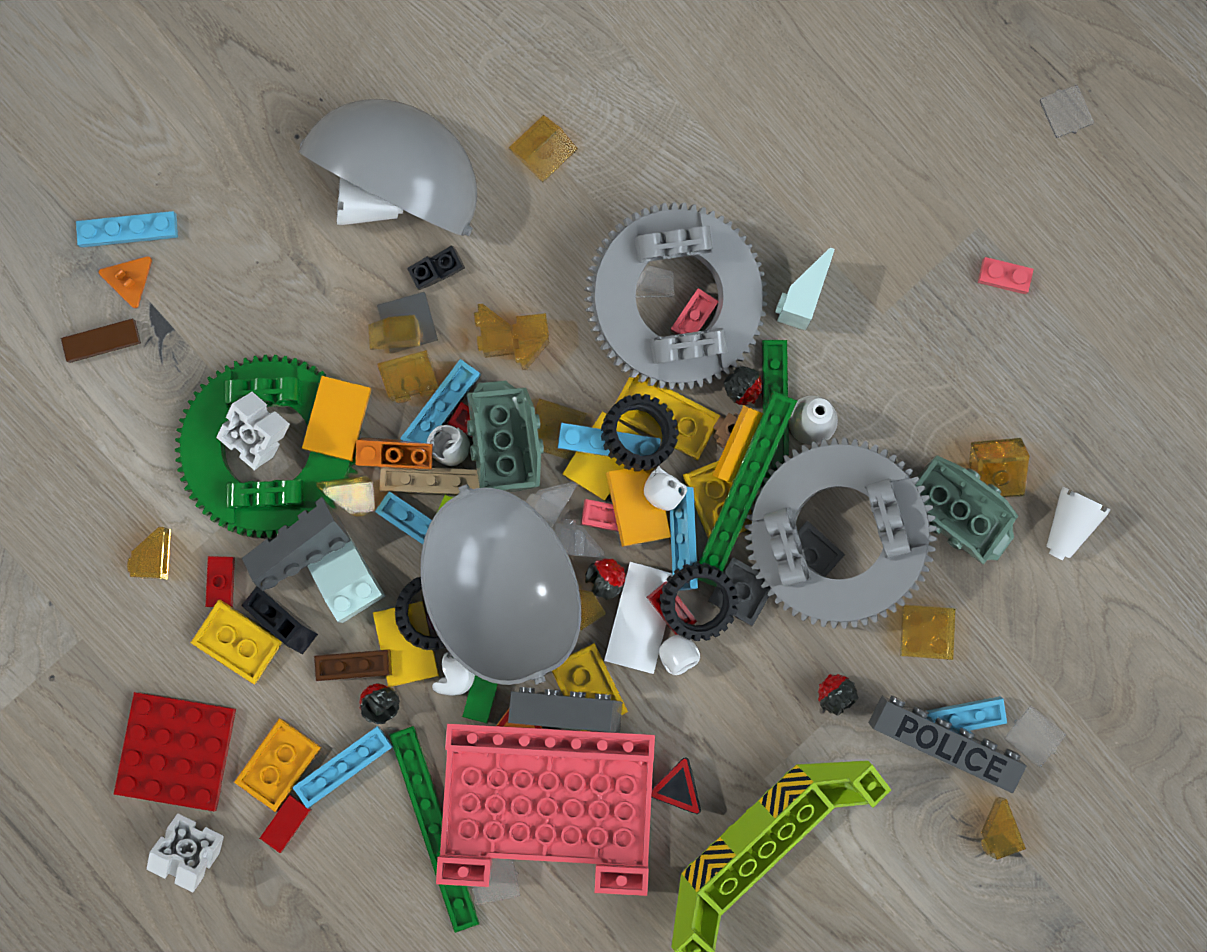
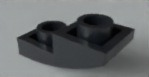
M451 245L432 257L427 256L408 267L407 270L417 289L421 290L465 269V266L456 248Z

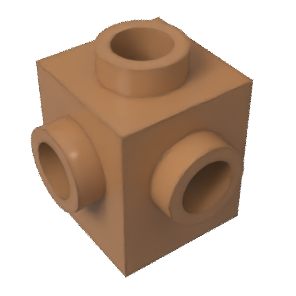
M728 413L726 418L720 416L713 427L716 430L713 438L717 440L716 443L723 449L731 434L728 431V427L732 426L734 428L739 416L737 413L734 415Z

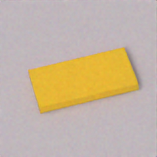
M639 374L635 378L629 377L616 403L620 399L628 395L632 397L634 394H640L641 397L647 394L650 395V399L654 397L660 399L659 404L665 403L668 406L666 411L673 412L672 420H676L678 424L675 429H678L679 435L676 437L678 441L674 449L698 461L714 431L713 427L721 415L673 390H668L665 386L657 388V382L653 386H648V379L640 383L638 382ZM631 410L619 418L624 423L651 437L660 438L662 442L661 428L657 421L648 413Z

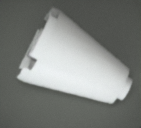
M340 177L337 225L397 219L398 214H403V209Z
M806 396L797 401L788 421L789 430L797 441L812 445V442L815 441L819 445L822 443V439L829 440L837 428L838 418L834 407L826 399L819 396Z
M1065 487L1060 492L1046 546L1051 549L1049 554L1061 560L1065 556L1071 558L1110 512V509L1106 507L1101 511L1100 509L1103 505L1076 492L1071 491L1070 495H1068L1069 489Z

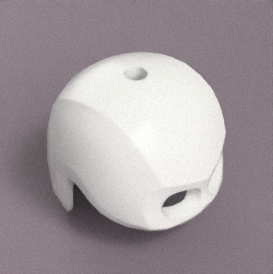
M450 425L436 427L427 439V443L433 444L432 457L444 465L455 466L462 463L470 451V442L467 435L461 429Z
M660 466L653 470L644 486L646 499L653 506L666 511H670L678 506L687 492V487L666 473Z
M679 634L668 638L659 649L661 661L665 669L672 675H680L686 672L700 660V652L694 642Z
M447 652L442 658V669L446 677H442L438 682H435L432 688L435 692L443 695H461L470 689L475 675L463 667L450 652Z

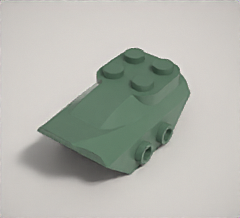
M507 381L478 383L473 393H467L470 420L467 421L468 435L473 436L474 445L470 447L472 461H476L479 488H495L506 492H516L540 486L541 454L544 452L542 439L538 438L537 429H540L539 414H535L534 405L527 388H515Z
M937 455L918 475L920 480L915 485L916 487L925 486L926 489L921 493V496L929 495L930 499L924 504L934 507V509L927 513L928 515L936 516L935 520L929 522V525L937 527V530L932 532L937 535L943 534L948 538V544L957 550L962 548L983 565L987 560L998 561L1014 538L1013 523L1018 518V514L1009 502L1000 495L1001 491L992 484L986 485L980 480L981 476L970 468L966 470Z

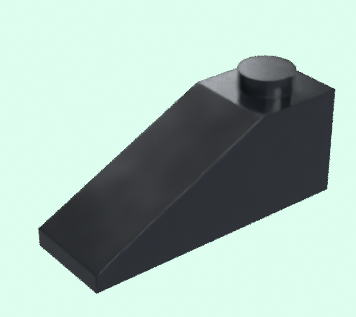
M257 586L241 605L283 644L302 655L318 636V633L303 620Z

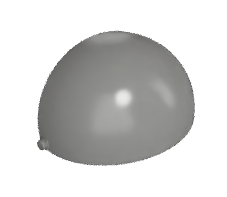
M387 99L354 101L339 106L327 113L313 126L306 138L302 140L299 153L328 171L443 229L462 236H469L473 227L469 225L477 204V182L472 164L463 146L453 133L428 113L414 106Z
M468 484L458 488L460 493L445 503L436 513L425 535L421 554V584L429 617L447 650L463 667L474 675L489 682L504 685L519 684L528 680H534L536 685L545 682L544 676L546 673L558 668L570 656L580 632L581 599L571 561L550 525L525 501L500 489L469 488Z

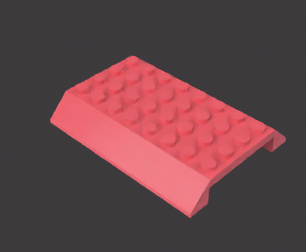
M447 724L445 745L447 761L441 848L437 861L436 884L489 887L493 858L596 864L594 893L647 896L655 735Z

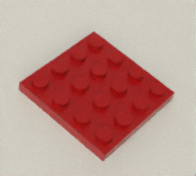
M134 692L113 795L213 812L217 811L236 709Z

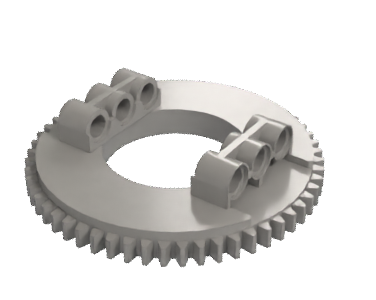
M676 202L671 203L669 209L666 203L661 204L660 209L656 205L651 206L650 212L647 208L641 210V216L635 212L632 214V220L628 217L623 220L624 226L620 223L615 226L617 232L610 231L608 233L611 240L605 238L601 241L605 248L598 247L596 249L601 257L594 256L591 259L597 266H590L588 268L594 276L586 277V281L590 282L592 286L586 287L584 290L591 293L590 297L584 298V301L592 303V306L585 309L586 312L593 313V316L587 320L588 322L596 323L590 330L591 332L599 331L600 334L595 338V341H604L600 349L605 350L609 348L606 357H616L613 365L618 366L623 363L621 371L627 372L631 369L630 378H635L639 374L638 382L640 383L648 379V386H653L657 381V388H663L666 384L668 390H672L675 385L677 390H683L684 384L687 389H692L694 383L697 387L703 386V380L706 384L712 383V376L716 380L721 379L720 371L723 374H729L728 366L736 368L737 363L735 360L743 361L742 353H750L751 350L748 345L756 343L753 336L760 335L757 327L764 324L760 321V317L766 316V313L762 311V307L767 306V302L762 301L763 297L767 295V292L762 291V287L767 284L761 281L760 278L765 274L758 270V267L762 264L755 261L754 258L757 256V253H751L752 244H745L744 241L747 237H739L740 229L732 230V222L723 223L724 216L722 215L716 219L715 211L706 214V208L702 207L697 212L695 204L687 209L686 203L680 204L678 209ZM693 256L710 270L715 279L718 289L716 314L704 331L660 337L647 327L638 312L635 295L639 276L650 261Z
M833 438L831 445L828 444L826 439H822L821 447L814 441L810 450L806 445H802V453L795 449L792 450L793 458L785 455L783 456L784 464L778 461L775 463L778 470H768L771 477L763 478L765 486L759 487L760 495H756L754 499L756 504L750 508L753 514L746 517L752 521V524L745 526V529L752 531V534L745 536V539L752 541V544L746 546V549L754 551L748 559L756 560L757 562L751 567L752 570L760 569L756 579L764 578L765 581L761 587H771L767 595L772 596L776 594L775 603L778 604L784 601L783 610H788L792 607L793 616L801 612L802 621H805L810 616L811 624H816L820 619L821 627H826L828 621H830L832 628H836L838 622H841L843 629L847 628L849 621L854 628L858 627L859 620H861L864 626L868 625V617L877 622V613L880 612L886 618L888 617L887 608L895 613L897 611L895 603L904 606L903 596L910 599L913 597L909 589L917 591L920 589L915 581H925L921 571H930L925 562H933L934 559L927 554L928 552L936 551V548L930 546L929 542L937 541V537L930 535V532L937 530V527L929 525V522L935 520L936 516L927 514L934 507L924 504L930 499V496H921V493L926 488L925 486H915L920 479L919 477L910 479L913 470L910 468L903 471L906 464L904 461L895 464L897 459L895 454L887 459L888 450L886 449L878 454L879 446L876 444L869 450V443L867 441H864L861 447H859L857 439H854L852 444L849 445L848 439L843 438L840 445L838 440ZM834 487L852 488L869 497L871 510L883 545L879 558L867 571L848 579L829 578L807 565L796 527L797 517L805 503L817 493Z

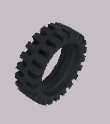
M634 394L632 397L628 395L614 404L606 414L601 426V431H603L601 440L605 441L604 449L610 451L608 456L611 459L615 457L617 459L615 463L619 466L624 464V468L628 470L634 468V471H641L642 469L647 471L659 466L673 452L678 441L676 437L679 435V431L675 429L678 424L676 420H672L673 412L666 411L668 406L665 403L659 404L660 399L656 397L650 399V395L647 394L642 397L640 394ZM639 410L646 412L659 424L662 432V443L653 454L644 456L633 454L619 440L616 430L617 423L621 415L627 411Z
M695 562L691 566L689 564L683 565L681 570L676 569L674 571L675 574L673 576L669 575L666 579L667 584L663 585V594H660V607L666 622L677 634L682 635L688 640L692 638L694 641H700V639L707 641L711 640V636L715 638L720 636L719 632L721 630L725 632L728 629L727 624H732L734 621L733 615H737L738 609L736 604H738V597L736 596L737 591L734 584L724 572L708 563L700 564ZM695 578H706L714 581L719 585L723 594V604L720 612L713 620L703 625L685 623L678 617L675 610V598L679 589L686 582Z
M421 576L416 577L403 588L398 596L395 606V620L398 630L408 642L417 648L433 651L444 649L446 647L439 636H425L416 631L410 623L408 616L409 603L413 596L422 590Z

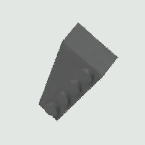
M323 497L315 502L317 507L310 512L304 510L298 515L299 520L292 526L284 525L279 529L276 538L273 540L266 539L242 557L252 582L262 591L275 587L281 580L288 576L296 575L302 568L309 564L317 563L323 556L343 548L346 543L351 541L340 517Z
M520 687L519 692L511 691L508 723L620 733L623 702L611 700V695L595 694V699L585 698L586 693L570 691L569 697L560 696V690L545 689L544 694H535V688Z

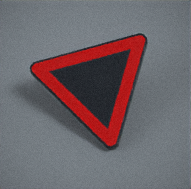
M685 757L652 788L651 798L697 815L701 813V807L690 761Z

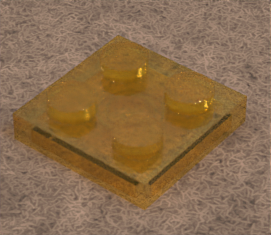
M904 605L902 611L900 656L953 660L956 609Z

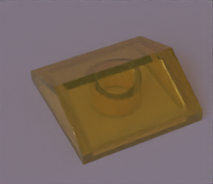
M543 115L509 147V150L543 183L578 148L557 124Z
M539 398L535 414H539L540 429H537L538 438L543 441L544 452L571 461L575 451L557 448L561 423L583 426L587 413Z

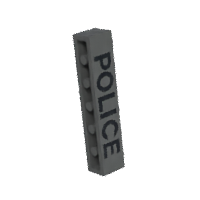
M883 695L881 696L868 722L874 730L1010 793H1014L1027 767L1020 760L1021 755L1010 749H1006L1005 752L999 750L996 743L986 738L980 741L974 738V733L961 727L958 731L951 727L952 723L941 717H937L936 720L928 717L929 713L917 706H914L913 709L904 706L906 702L898 697L891 695L889 699Z

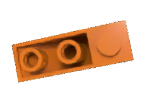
M363 437L356 440V465L432 469L433 444Z

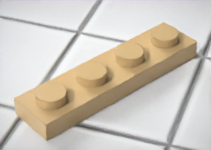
M381 467L379 491L458 495L460 493L459 487L468 484L469 488L476 489L479 488L477 470Z

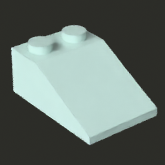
M829 248L790 286L787 294L782 292L775 313L779 314L778 322L806 330L812 319L835 249Z
M352 539L343 548L332 551L323 556L317 563L307 566L337 622L344 623L386 597Z

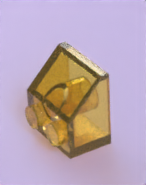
M427 350L377 364L388 397L391 401H396V403L407 402L411 400V396L418 394L421 397L432 395L439 388L434 364Z
M1022 438L971 442L969 465L970 469L981 476L980 480L986 485L992 484L1001 491L1000 495L1004 498L1025 496L1030 456Z

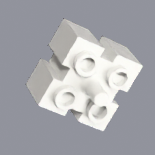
M250 392L232 403L226 416L229 421L222 424L216 438L231 451L236 448L241 453L239 458L255 470L274 457L280 445L277 441L284 437L290 424L277 412L269 413L266 407L267 404L253 392Z
M177 814L167 827L165 838L161 836L150 851L146 870L164 879L170 874L176 877L175 884L194 892L203 879L206 868L209 869L220 854L224 836L207 827L200 831L195 828L196 822Z

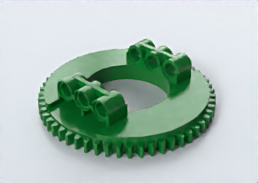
M264 355L262 361L257 356H253L252 363L247 358H243L242 366L237 361H234V369L226 365L224 366L225 372L221 373L217 370L216 378L213 379L209 376L207 378L209 381L207 385L200 384L202 391L200 393L194 391L195 400H188V403L191 405L190 408L183 409L186 417L179 419L183 426L176 430L181 433V437L175 438V441L180 443V447L175 448V452L179 453L180 457L176 458L175 461L182 464L177 469L179 473H184L180 481L188 483L184 490L193 492L189 498L193 501L198 500L195 505L197 508L201 509L204 507L203 515L208 516L211 514L210 520L213 522L219 520L218 526L224 528L228 524V531L233 532L237 528V534L243 536L245 531H247L248 537L253 538L256 533L257 538L263 539L266 533L268 538L273 539L275 532L278 533V530L284 525L292 526L299 520L298 515L304 510L310 512L317 507L315 502L321 497L324 498L331 508L337 509L334 502L335 499L343 502L344 499L340 493H349V489L345 484L354 483L349 475L358 473L352 468V465H356L354 457L352 461L310 451L305 467L293 480L248 481L242 483L235 477L228 465L225 445L216 438L222 424L229 421L226 416L232 403L250 392H253L267 404L266 407L288 406L302 416L308 427L321 377H326L323 371L317 374L318 369L314 365L308 370L309 364L305 361L299 366L297 358H294L290 363V359L287 356H284L281 362L278 355H274L272 361H270L268 355Z

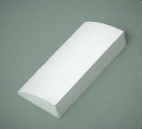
M630 562L604 661L654 674L666 622L646 597L665 581L667 582L666 579L669 575L673 576L672 573Z

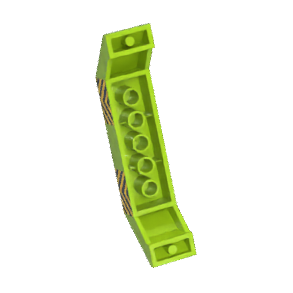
M869 761L796 764L790 771L786 772L771 789L767 790L753 806L748 808L734 824L730 825L715 842L711 843L681 873L671 948L675 952H716L715 948L721 915L834 808L867 804L874 808L891 791V788Z

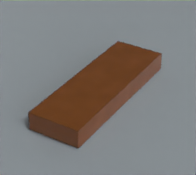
M133 318L61 338L66 362L68 363L141 344L136 320Z
M390 649L314 656L316 681L392 675Z

